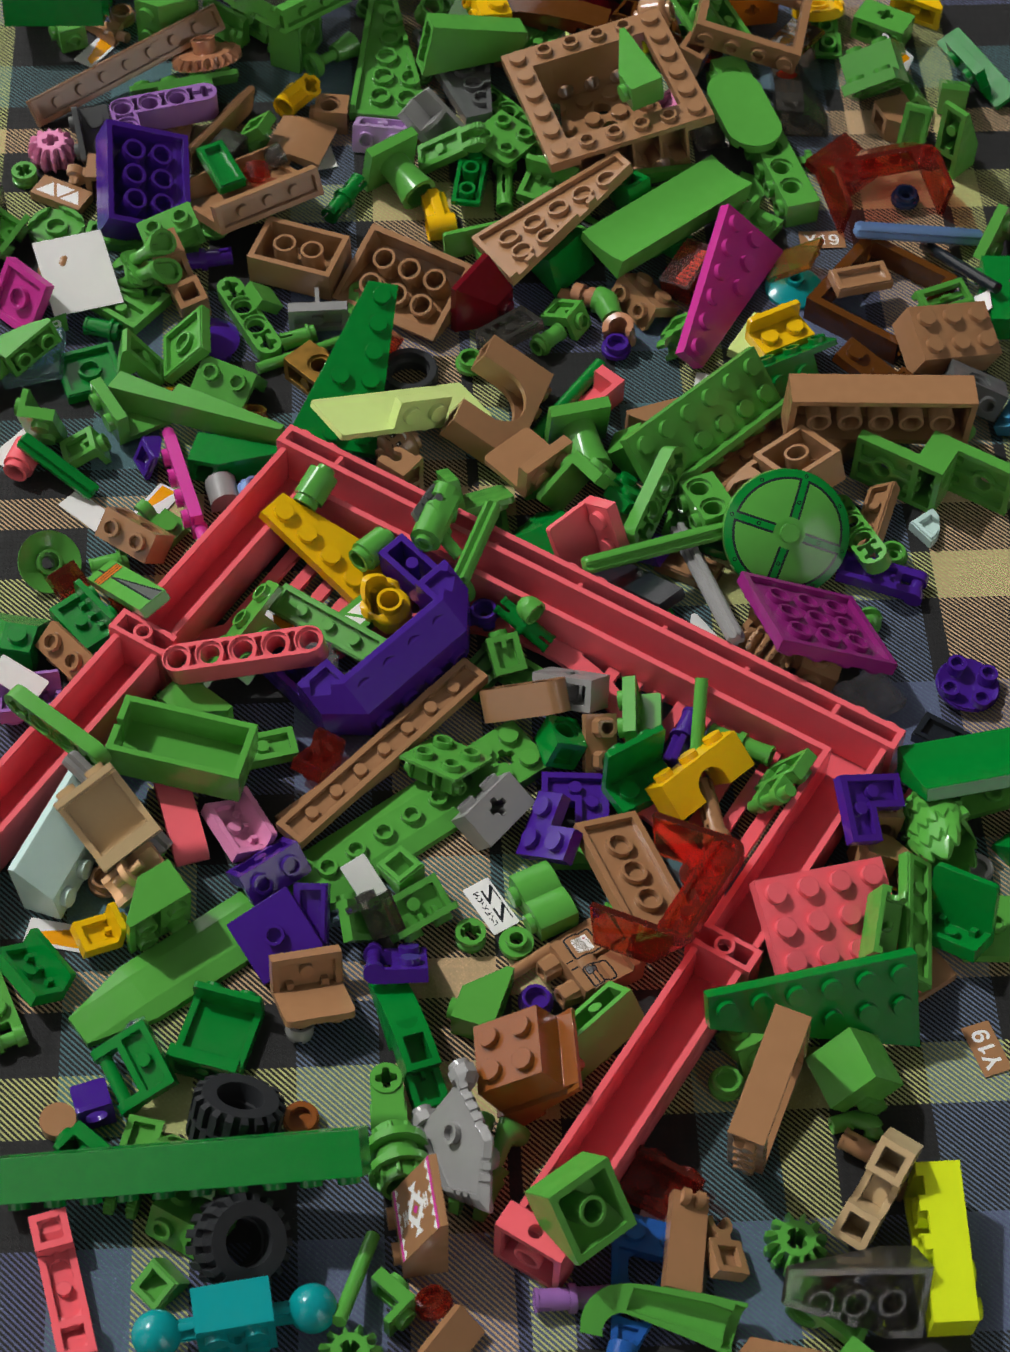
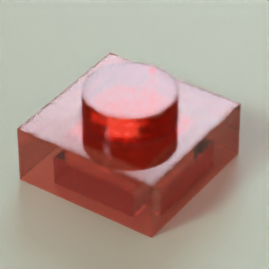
M74 560L45 578L60 602L75 593L73 583L75 580L81 579L87 587L91 585Z

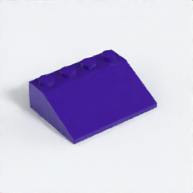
M111 119L105 120L95 137L97 230L101 229L103 237L124 241L142 240L136 226L138 222L185 202H190L191 204L188 135Z

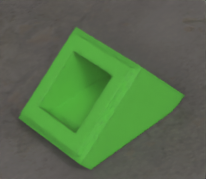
M402 845L375 865L376 869L396 894L426 877L424 864Z
M153 1258L130 1288L151 1310L163 1309L187 1288L190 1281L167 1258Z

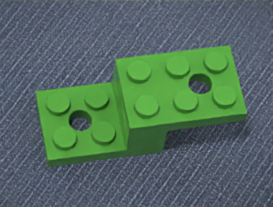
M865 429L857 437L850 478L868 486L896 481L901 488L897 499L925 512L932 508L936 510L948 491L1005 516L1010 508V462L997 458L935 430L920 454ZM981 477L985 478L988 482L983 481Z

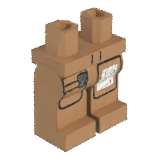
M606 910L596 916L595 922L578 932L571 933L563 939H558L551 943L549 954L536 963V974L543 983H548L557 977L561 979L563 984L554 989V996L562 1009H566L576 1004L581 1006L609 980L626 987L643 978L646 959L628 936L625 937L623 929L609 911Z

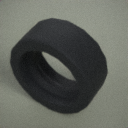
M403 348L389 354L384 391L438 385V367L435 359L429 353L416 348ZM415 369L423 372L427 377L420 382L408 384L401 383L392 376L401 370Z

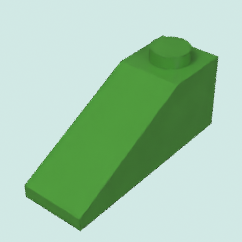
M623 27L619 29L620 85L617 86V92L621 101L627 102L631 109L635 111L664 99L663 80L654 65L626 28Z
M947 100L943 106L931 167L954 180L974 164L978 141L971 115Z

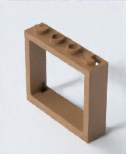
M699 0L689 42L793 74L802 54L812 0H766L800 11L792 47L707 21L706 16L710 0Z
M778 1004L774 1006L727 1131V1161L733 1163L732 1168L742 1171V1174L753 1176L754 1172L763 1174L808 1052L812 1017Z

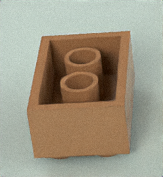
M272 216L266 219L247 254L250 281L315 297L314 288L319 287V298L328 301L332 300L336 288L352 261L350 236Z
M985 301L907 307L892 324L906 369L914 375H942L952 359L977 370L985 371L1002 354Z

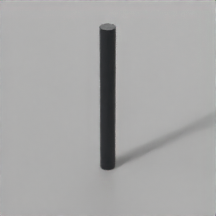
M920 243L919 248L970 280L994 294H998L1001 291V283L933 243Z

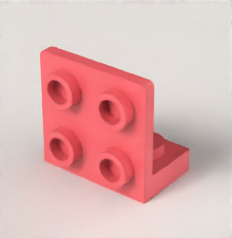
M589 495L546 528L554 555L567 562L575 563L581 569V559L584 556L630 545L616 502Z

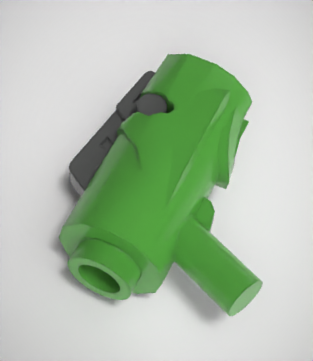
M439 481L436 485L432 484L426 490L411 512L415 525L410 538L414 545L424 552L435 551L442 545L453 560H456L460 557L463 550L451 537L452 530L450 524L456 521L462 495L457 487L449 482Z

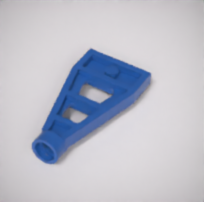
M633 1213L637 1224L611 1244L610 1285L632 1283L628 1277V1261L632 1256L660 1263L663 1266L667 1222ZM662 1273L653 1286H661ZM621 1313L611 1316L610 1340L606 1352H638L653 1324L644 1320L637 1322L623 1318Z

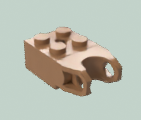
M800 424L754 453V460L742 466L728 482L725 489L732 498L733 490L738 485L746 483L758 474L780 468L798 469L812 473L823 479L831 487H834L846 479L841 450L803 424Z

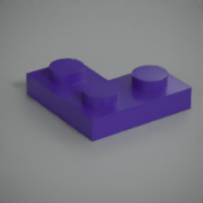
M542 772L541 791L562 793L569 797L571 801L568 808H575V823L609 816V800L601 791L603 773Z
M899 773L839 775L834 778L833 781L846 846L876 845L882 842L883 836L877 811L900 810L906 806Z
M538 792L515 854L524 859L547 860L549 863L572 866L583 833L575 828L561 827L571 801L569 797L562 793Z

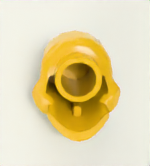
M370 573L363 577L360 584L362 599L360 609L363 618L367 622L373 623L382 632L394 634L413 616L412 603L409 596L401 590L399 582L393 578L379 573Z

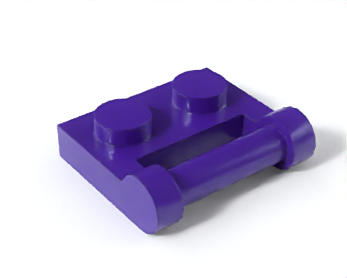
M371 942L364 947L363 958L366 965L363 969V976L369 984L429 982L426 946L419 947L417 943H402L398 945V948H383L381 944ZM383 965H392V967H384Z

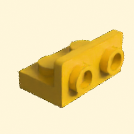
M797 299L782 303L762 313H756L747 319L745 340L751 347H755L759 357L768 354L776 356L783 353L782 349L793 344L803 345L808 343L807 339L815 335L799 315L801 303Z

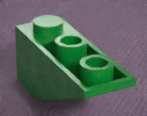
M198 432L187 458L190 478L205 482L211 474L220 471L232 473L236 481L246 479L248 476H255L277 452V445Z

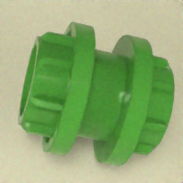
M403 1119L387 1120L372 1129L371 1136L369 1137L372 1172L368 1174L370 1186L375 1191L382 1193L388 1200H392V1192L429 1155L424 1148V1145H429L428 1139L422 1129L413 1126L410 1121Z

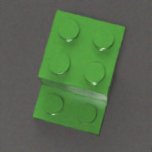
M881 36L873 39L870 46L864 48L855 46L846 50V55L839 57L846 80V85L841 86L844 97L859 102L909 83L902 56L906 54L904 44L892 38H887V36Z

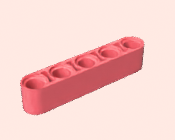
M305 625L174 644L165 649L161 660L173 682L179 685L318 666L328 658L329 648L322 631L318 627ZM309 643H318L317 646H315L312 649H305V647ZM285 647L281 653L272 654L276 648ZM252 652L247 658L240 659L243 653ZM219 656L215 662L207 663L211 657ZM186 661L182 667L174 668L178 662Z
M153 782L167 836L172 840L170 848L176 868L209 860L208 845L193 792Z

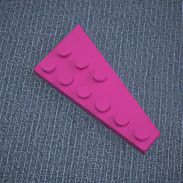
M730 204L720 206L675 353L693 369L704 367L784 252Z

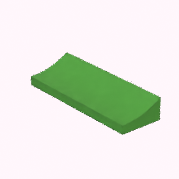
M710 155L582 231L580 239L618 279L717 219L720 206L730 204L735 208L745 202L753 183L736 175L721 164L713 155Z

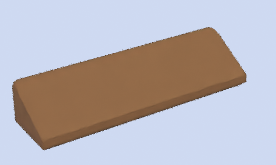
M248 86L239 93L189 145L190 174H193L202 164L196 155V148L219 140L224 141L252 112L255 93L253 86Z

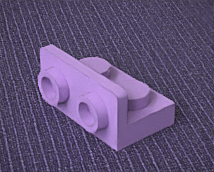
M357 116L353 123L352 151L365 153L367 148L408 127L400 119Z

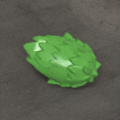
M912 790L905 800L906 806L902 808L905 820L900 829V832H902L900 840L905 842V847L909 851L931 863L932 872L939 862H944L970 873L971 867H977V855L974 849L978 848L973 831L967 822L970 812L963 806L962 800L953 797L927 802Z

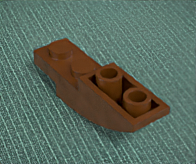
M853 337L835 353L832 359L833 362L849 374L914 375L904 366L897 372Z

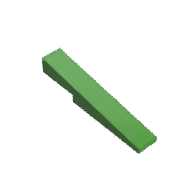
M120 371L107 386L124 411L230 438L277 445L276 439L285 430L284 425L180 383L171 391Z

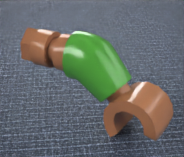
M579 282L574 283L572 289L561 288L557 298L583 300L585 307L590 308L591 312L598 315L603 323L602 332L604 340L610 334L625 333L631 347L635 346L637 339L633 319L627 313L622 312L616 293L602 286L597 288L591 286L588 288L587 285Z

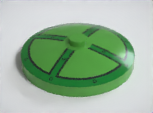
M780 468L754 476L736 491L723 517V549L729 564L738 576L741 571L818 588L837 571L845 557L849 544V519L841 498L823 479L803 470Z

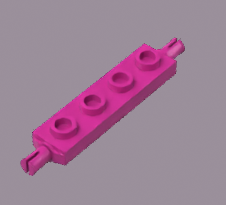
M167 427L162 431L165 449L160 450L164 468L170 467L167 470L169 484L171 488H177L173 490L177 508L183 507L184 509L180 510L184 529L190 528L193 539L198 540L208 529V525L204 522L203 514L180 448V442L174 429Z

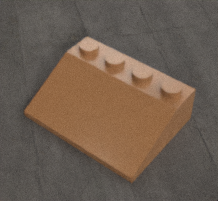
M372 223L336 288L332 299L335 301H347V306L348 302L355 306L357 302L349 299V288L357 281H359V289H354V292L359 293V298L368 281L398 285L393 326L434 343L451 324V288L472 264Z

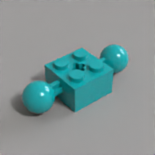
M268 1275L190 1288L193 1317L176 1319L168 1311L162 1309L149 1310L140 1315L135 1321L131 1331V1341L136 1352H176L180 1343L196 1340L199 1352H269L271 1348L278 1347L276 1327L293 1324L299 1331L306 1334H318L327 1330L333 1324L332 1317L337 1309V1300L328 1287L319 1283H307L298 1287L288 1301L272 1303Z

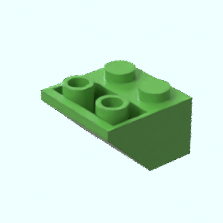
M169 859L137 877L126 920L127 950L130 954L139 949L140 951H145L158 942L159 937L168 932L175 933L185 927L189 922L188 920L191 919V891Z

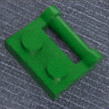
M144 1019L139 1020L99 1045L90 1053L94 1063L99 1064L119 1102L117 1108L122 1118L128 1117L129 1114L137 1113L142 1106L179 1084L148 1021ZM117 1052L120 1053L138 1089V1092L131 1095L112 1058Z

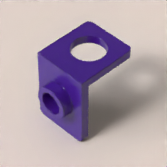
M98 1078L70 1087L69 1090L77 1120H81L91 1130L117 1122L105 1078Z

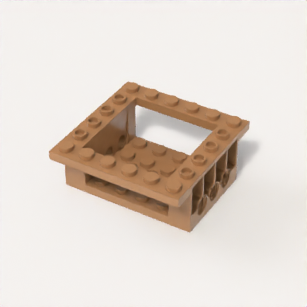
M659 8L501 56L502 66L552 173L574 166L579 168L581 172L616 150L631 163L632 169L691 164L688 131L715 123L714 113ZM620 28H626L642 51V41H645L677 105L662 109L659 101L633 111L627 102L621 101L617 92V86L620 85ZM607 111L608 113L600 115L598 112Z

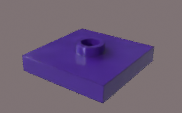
M287 886L226 925L264 985L270 982L269 955L325 946Z

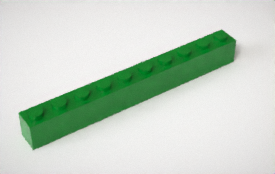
M368 1125L0 1156V1205H8V1211L30 1209L31 1203L43 1202L44 1208H57L67 1206V1200L79 1199L80 1205H94L103 1203V1197L116 1196V1202L122 1203L139 1200V1194L152 1193L153 1200L176 1197L175 1191L189 1190V1197L211 1195L212 1188H226V1194L248 1192L250 1185H263V1191L286 1189V1183L300 1182V1188L323 1186V1180L337 1179L338 1185L361 1183L360 1177L372 1172Z

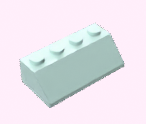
M69 770L7 869L25 909L60 920L67 908L72 907L77 891L83 881L90 877L93 864L96 861L53 806L58 801L56 794L71 783L75 787L82 783Z

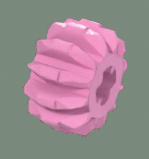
M48 127L47 131L38 130L37 136L30 137L28 155L36 169H42L44 174L49 171H54L56 174L57 170L67 171V165L74 164L76 157L74 151L75 143L69 132H62L61 128L54 131Z

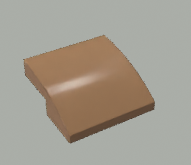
M283 115L267 146L276 144L280 161L287 165H290L291 161L304 167L313 164L319 168L338 128L310 118Z

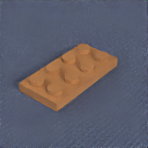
M636 811L574 824L573 828L583 833L579 846L630 940L692 926L695 916Z

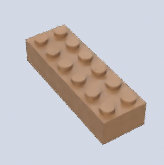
M789 373L781 411L782 429L784 435L798 425L803 424L829 443H856L858 435L865 429L893 443L926 444L935 430L967 444L979 406L974 375Z

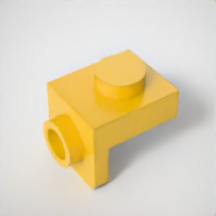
M115 902L107 904L105 913L71 924L70 932L83 959L122 948L126 938L127 916L124 912L119 911Z

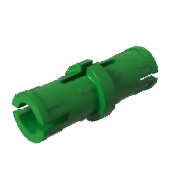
M353 173L342 188H337L334 192L333 199L321 211V215L325 216L324 219L327 222L335 224L344 211L348 208L350 209L355 204V198L367 186L366 180L362 182L365 178L361 174Z
M505 596L500 603L510 612L497 605L493 613H496L515 628L518 636L522 634L544 653L549 645L542 641L539 636H542L550 644L556 636L537 622L530 625L525 623L517 614V605Z

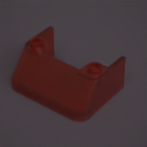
M902 142L829 155L819 160L815 170V176L838 234L844 233L854 207L846 186L853 185L858 181L919 170L938 215L944 214L955 189L940 151L933 145Z
M655 811L652 815L654 845L661 856L683 863L679 870V878L683 886L658 924L592 902L590 905L593 944L645 963L659 961L690 944L697 937L744 864V845L740 840Z

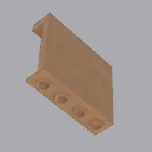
M276 144L234 159L246 178L247 186L220 195L206 171L190 177L191 206L197 220L220 235H225L324 194L318 167L312 164L300 170L292 168L280 161Z

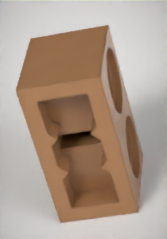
M109 506L106 507L94 534L144 564H163L175 539V535L128 508Z

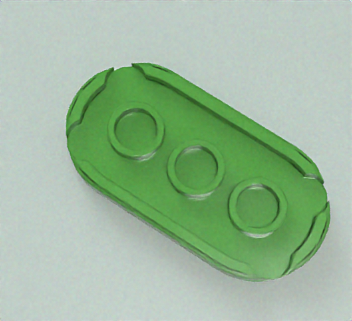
M728 71L714 76L709 81L706 98L728 142L737 149L739 146L745 148V152L763 153L773 149L781 138L782 124L758 80L743 72Z

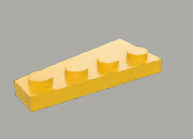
M284 493L272 501L259 515V518L348 603H351L361 594L360 584L365 575L370 573L383 574L380 565L374 570L361 572L352 564L349 558V551L352 550L353 544L360 540L359 538Z

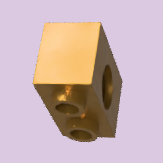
M308 340L283 358L285 379L308 396L330 355L324 347H319L313 341Z

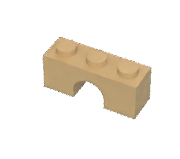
M890 1127L881 1136L865 1166L866 1171L845 1203L830 1233L864 1253L873 1242L924 1146Z

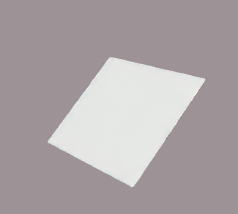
M101 229L32 243L42 277L55 286L49 300L54 317L64 313L70 314L124 302ZM62 256L67 257L65 266L59 264L60 257Z

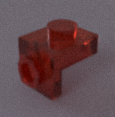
M322 727L317 728L314 731L311 745L293 757L291 769L302 774L308 780L320 783L340 767L346 741Z

